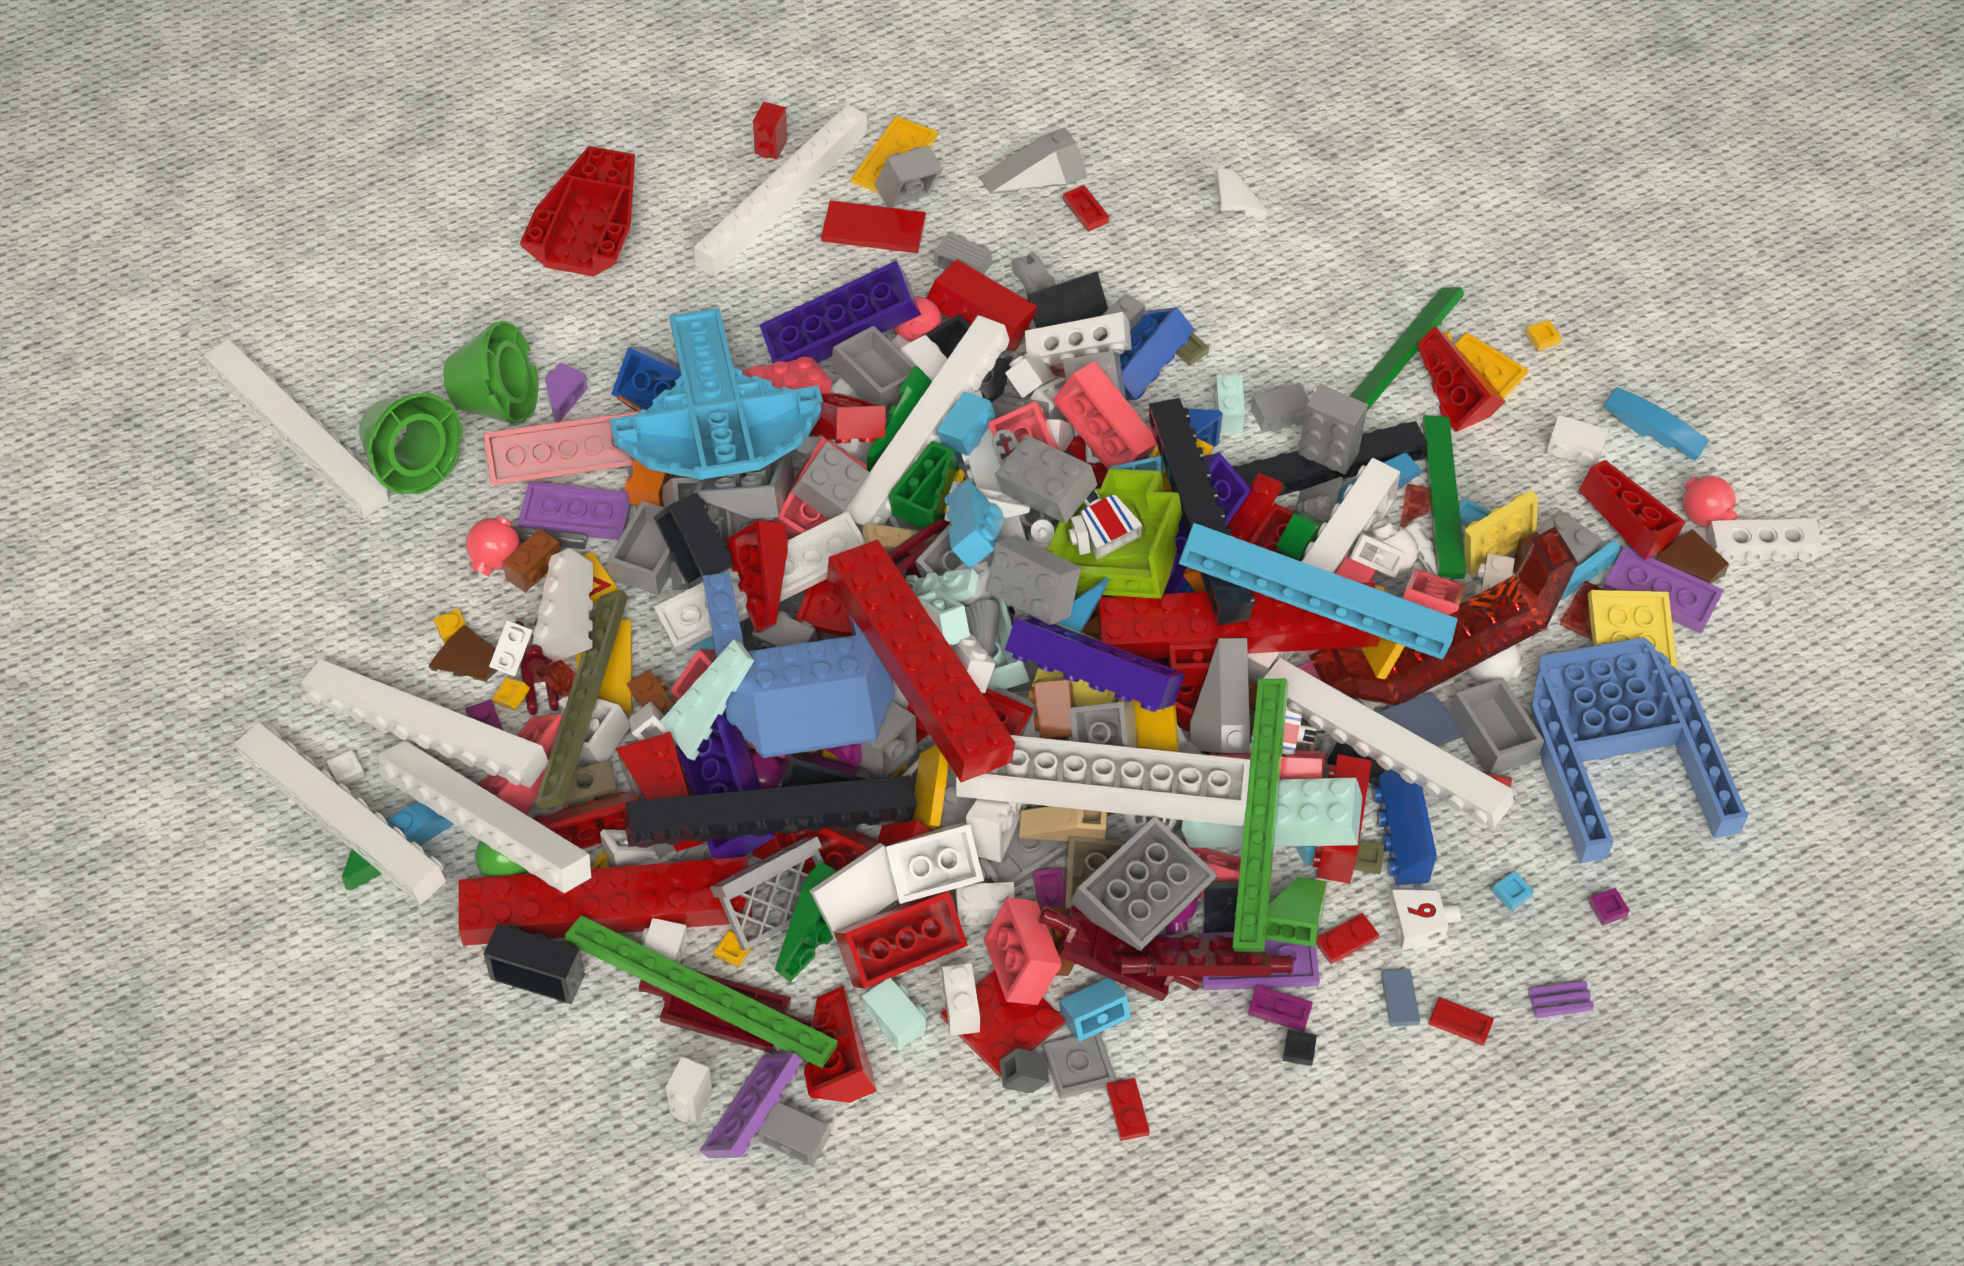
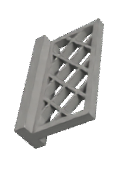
M804 837L710 887L714 898L719 897L741 950H747L789 927L792 917L787 919V916H793L794 913L789 911L793 897L800 896V893L795 891L799 878L801 876L807 879L809 875L801 872L805 860L812 857L815 865L819 861L824 863L818 850L822 847L818 837ZM785 870L794 873L790 888L778 884L781 873ZM761 883L770 886L766 901L754 897L757 886ZM776 889L788 893L783 908L772 904ZM736 896L746 898L742 914L735 912L730 903V900ZM752 901L764 905L760 921L748 917ZM770 908L782 912L779 923L775 926L766 924ZM746 921L758 925L755 936L748 941L743 932Z

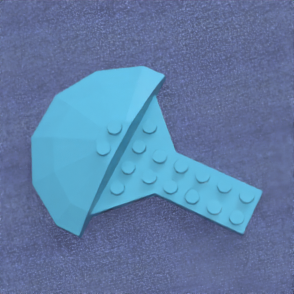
M720 308L669 316L681 376L675 381L676 385L670 391L665 389L658 395L648 410L642 409L636 415L610 419L614 445L646 468L702 480L760 470L801 446L821 416V404L819 402H823L819 385L799 389H790L784 386L782 389L772 386V382L756 375L750 378L743 375L742 370L733 367Z

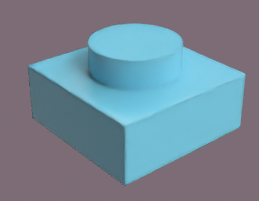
M1515 871L1496 883L1492 889V892L1510 911L1527 901L1534 893L1533 889Z

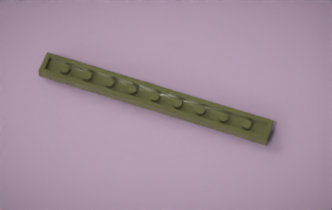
M623 590L600 596L592 621L593 630L588 635V638L592 640V648L582 653L535 803L541 810L565 804L627 603L628 596Z

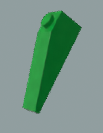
M917 366L913 367L899 390L902 396L898 406L892 405L888 412L889 417L886 424L887 428H885V437L876 438L867 455V470L869 472L932 383Z
M821 861L810 871L807 880L803 884L774 969L789 982L815 958V949L819 945L824 943L828 945L833 940V936L809 891L838 872Z

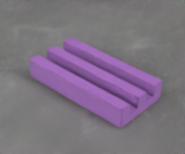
M1587 981L1530 988L1528 993L1535 1018L1592 1011L1594 1005L1593 1001H1590V991H1587ZM1581 991V992H1577V993H1570V994H1562V995H1555V996H1547V997L1537 998V996H1545V995H1552V994H1560V993H1568V992ZM1577 1000L1584 1001L1583 1003L1568 1004L1546 1008L1539 1007V1005L1563 1003Z

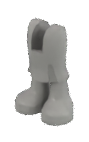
M1031 253L1027 255V265L1021 258L1012 261L1013 271L1025 286L1027 294L1056 284L1055 278L1048 273L1043 262L1036 254Z

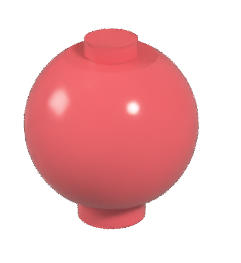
M915 296L922 315L894 327L893 331L896 336L900 335L909 342H913L942 324V316L938 307L927 298Z
M1705 475L1699 479L1693 477L1684 486L1686 491L1682 497L1683 510L1694 524L1709 528L1711 521L1735 520L1738 517L1733 511L1736 504V496L1733 488L1726 480L1718 476Z
M497 516L496 520L485 518L472 526L466 538V550L473 561L470 568L486 576H490L492 570L504 569L503 561L520 546L517 531L510 527L511 521Z

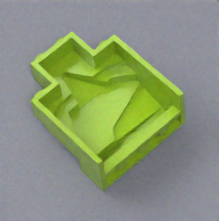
M1109 469L1101 489L1094 490L1097 491L1102 500L1111 495H1116L1141 522V538L1096 560L1091 548V553L1080 555L1077 546L1071 545L1068 535V529H1072L1070 518L1066 524L1061 521L1059 522L1047 551L1081 567L1076 593H1082L1107 577L1110 579V582L1103 595L1161 599L1170 578L1177 552L1175 538L1179 530L1178 524L1182 517L1179 493L1164 491L1161 471ZM1084 502L1072 517L1081 515V511L1087 508Z

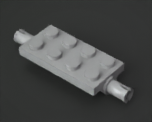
M1038 805V806H1036L1035 808L1048 807V806ZM1019 823L1001 863L978 857L983 879L989 881V883L1014 882L1015 888L1031 878L1033 871L1043 870L1066 854L1068 842L1019 838Z

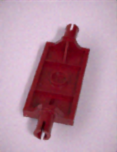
M1047 905L1041 911L1038 922L1061 932L1062 939L1059 957L1160 1001H1163L1168 996L1169 986L1172 982L1179 983L1193 991H1196L1201 985L1203 976H1145L1144 973L1119 974V955L1144 956V950L1139 951L1093 923L1073 905L1067 910L1066 915Z
M1157 935L1143 948L1144 956L1119 955L1118 972L1119 974L1144 973L1145 976H1270L1271 973L1292 974L1293 958L1291 955L1267 956L1265 952L1235 951L1233 949L1234 938H1225L1220 935H1214L1210 938H1197L1192 935H1185L1182 938H1169L1164 935Z
M698 972L804 1025L812 1027L811 1019L788 1014L791 997ZM642 979L640 980L639 992L663 997V1001H665L660 1015V1022L773 1053L774 1044Z

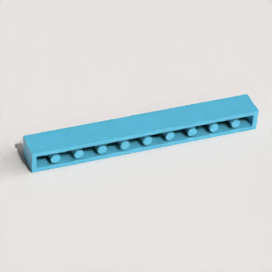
M1193 523L1179 561L1181 565L1442 660L1453 640L1457 618L1196 523Z

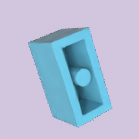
M964 391L937 429L942 445L969 456L974 448L980 444L981 438L988 430V422L996 418L990 400Z
M1106 978L1059 1000L1065 1025L1079 1042L1131 1018L1126 994L1110 978Z

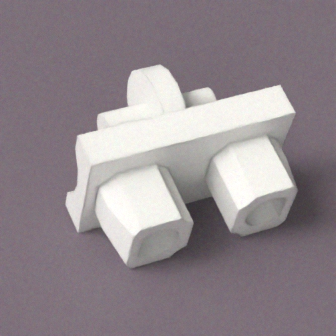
M1038 519L1031 525L1028 541L1047 550L1054 535V526L1047 519Z
M507 620L489 667L516 676L533 630Z

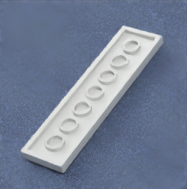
M848 511L788 540V553L780 602L827 579L828 558L830 556L865 544L861 532ZM731 568L725 572H730L739 622L749 618L746 609L747 597L745 592H740L738 587L740 582L737 572H733ZM703 583L654 606L677 653L712 636Z

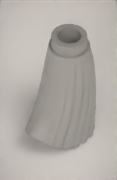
M979 600L965 608L970 633L977 638L983 649L991 656L996 642L1000 605L993 600Z

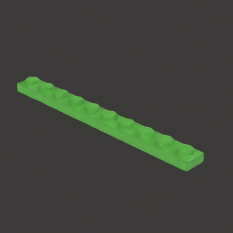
M1286 678L1258 679L1233 949L1239 952H1264L1289 684Z
M580 916L565 934V941L574 944L577 948L790 1053H795L800 1058L821 1068L824 1067L837 1048V1040L584 916Z

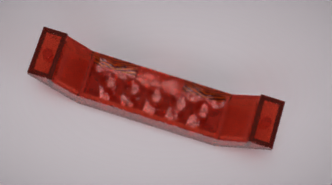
M1556 526L1532 538V546L1514 576L1460 603L1458 611L1449 614V616L1457 618L1452 643L1443 660L1405 646L1385 679L1376 677L1362 650L1347 648L1318 650L1309 655L1321 681L1350 698L1391 705L1404 703L1545 630L1578 562Z

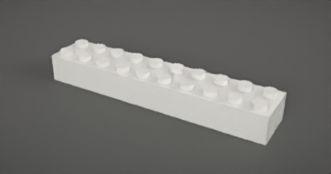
M1374 458L1370 460L1367 466L1363 465L1357 474L1355 484H1350L1347 487L1343 496V502L1341 504L1337 503L1334 506L1330 515V521L1328 523L1324 522L1320 527L1315 543L1311 541L1304 553L1305 558L1302 562L1335 574L1346 557L1351 556L1361 534L1370 535L1372 533L1371 525L1383 520L1395 502L1401 471ZM1295 651L1248 654V681L1258 685V679H1263L1280 658L1288 662Z
M1011 735L1015 741V746L1010 764L962 783L956 776V795L958 797L1244 826L1250 760Z

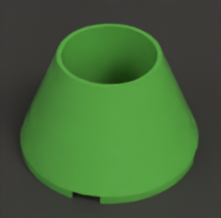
M499 321L491 324L446 359L443 371L445 389L450 401L457 409L512 424L525 423L524 421L527 418L532 417L538 399L536 365H531L527 351H531L529 344L514 324L508 321Z
M415 393L374 403L368 408L361 419L359 435L370 468L379 483L397 494L415 493L418 495L436 487L453 470L460 455L458 448L460 437H463V430L457 412L447 401L433 394ZM407 425L404 437L394 447L399 432Z

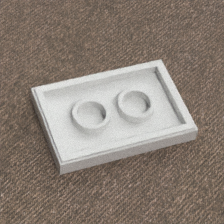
M881 843L809 890L835 939V931L874 916L898 899L886 848Z

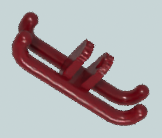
M940 519L934 521L888 552L893 562L905 555V559L896 564L901 574L909 570L910 575H916L918 578H921L915 560L934 541V539L930 542L925 540L938 531H943L950 524L949 522Z
M515 621L516 624L524 627L522 621ZM536 644L529 645L520 664L522 681L530 688L525 695L527 712L530 715L538 713L534 683L545 682L549 708L552 711H558V701L560 700L553 660L543 655L541 646Z

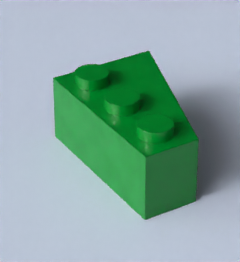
M934 441L929 443L889 493L888 499L892 516L922 529L934 521L942 520L946 506L944 498L949 494L955 473L958 471L953 449Z

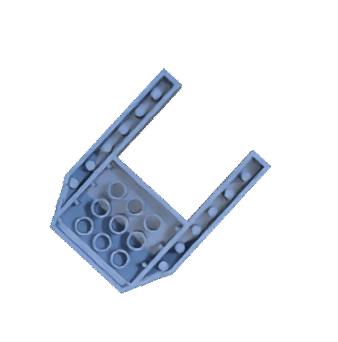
M730 572L703 576L705 601L716 658L733 640L741 642L744 646ZM848 610L847 613L853 636L747 651L754 662L736 692H731L726 701L727 707L725 712L729 723L732 726L735 725L742 732L746 741L753 744L755 750L763 758L877 740L880 726L884 723L888 706L895 695L893 679Z
M1645 637L1547 654L1540 657L1531 709L1535 727L1545 741L1540 751L1544 770L1580 864L1607 859L1614 842L1583 762L1675 745L1713 837L1718 838L1740 834L1748 818L1689 676L1683 671H1677L1669 663L1670 659L1662 652H1658L1654 645Z

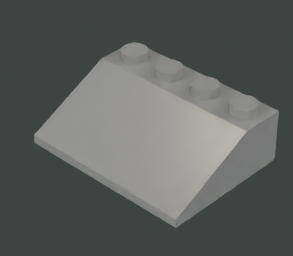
M791 452L760 470L702 479L699 481L694 494L698 493L699 497L705 502L751 519L773 520L779 517L794 480Z
M1154 816L1077 888L1071 902L1093 923L1141 951L1201 894L1218 875Z

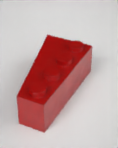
M1607 460L1591 466L1579 488V492L1644 560L1660 553L1675 542L1686 523L1681 517Z
M671 732L615 748L623 767L630 775L644 800L690 796ZM695 840L684 841L672 846L678 852L704 844V842H697Z

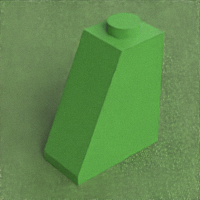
M1298 877L1268 905L1265 939L1315 947L1325 906L1327 881Z

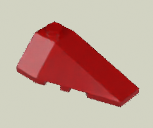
M1434 326L1417 343L1425 368L1430 373L1433 391L1438 396L1441 414L1449 417L1450 425L1455 432L1490 418L1506 402L1488 379L1437 326Z
M841 986L817 997L812 1026L815 1030L838 1042L836 1050L823 1068L810 1062L805 1064L804 1076L808 1095L811 1098L851 1103L876 1092L873 1071L845 987Z

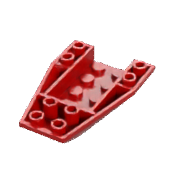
M588 146L537 205L520 241V246L546 268L594 277L615 265L631 230L635 154Z

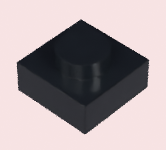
M1287 1030L1283 1061L1312 1066L1317 1035Z

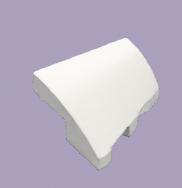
M1217 168L1216 183L1221 211L1244 210V215H1267V209L1238 174L1228 169Z

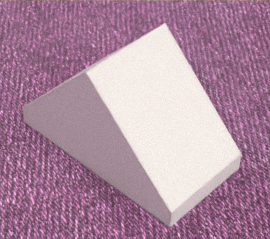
M1361 534L1350 558L1395 578L1407 554L1373 536Z
M603 829L600 833L603 852L606 853V857L613 867L632 866L656 852L653 846L647 848H640L638 846L628 847L626 830Z

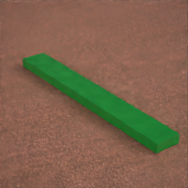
M1442 287L1350 397L1368 404V411L1419 350L1417 343L1434 326L1438 327L1463 297L1464 292L1462 288Z
M1424 415L1422 425L1423 435L1428 443L1426 465L1437 575L1446 578L1464 579L1466 567L1450 419L1445 416Z

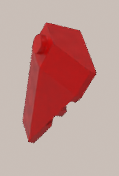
M758 520L727 539L728 550L732 555L733 567L731 568L733 572H737L740 582L738 587L740 592H745L746 609L755 633H761L776 624L788 553V538L786 536L785 524Z

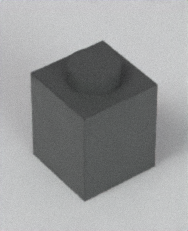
M1017 1048L1000 1060L1003 1088L1024 1093H1034L1049 1083L1047 1060L1044 1054Z

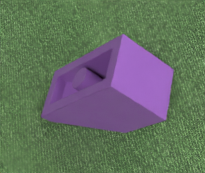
M561 362L554 370L548 372L545 379L554 422H560L588 389L586 375Z

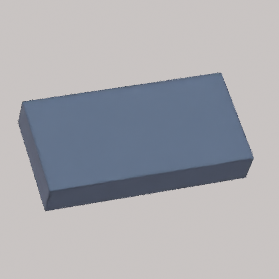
M1411 969L1383 970L1381 972V980L1390 1027L1419 1025L1420 1016Z

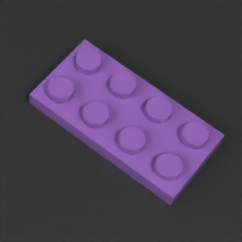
M529 481L518 526L583 533L587 537L619 540L627 527L632 504L629 502L628 493L624 491Z
M1626 546L1602 590L1669 592L1672 621L1701 634L1724 591L1717 586L1651 557L1644 560L1635 550Z
M1234 932L1198 933V938H1210L1214 935L1234 938ZM1265 939L1264 952L1267 956L1291 955L1293 958L1292 974L1271 973L1270 976H1203L1202 988L1203 990L1254 989L1256 985L1265 988L1319 986L1320 976L1316 946Z
M795 1053L762 1055L700 1149V1152L708 1158H737L742 1156L750 1147V1140L755 1132L760 1130L765 1124V1117L770 1109L780 1101L782 1097L781 1092L787 1083L796 1076L797 1068L802 1059Z

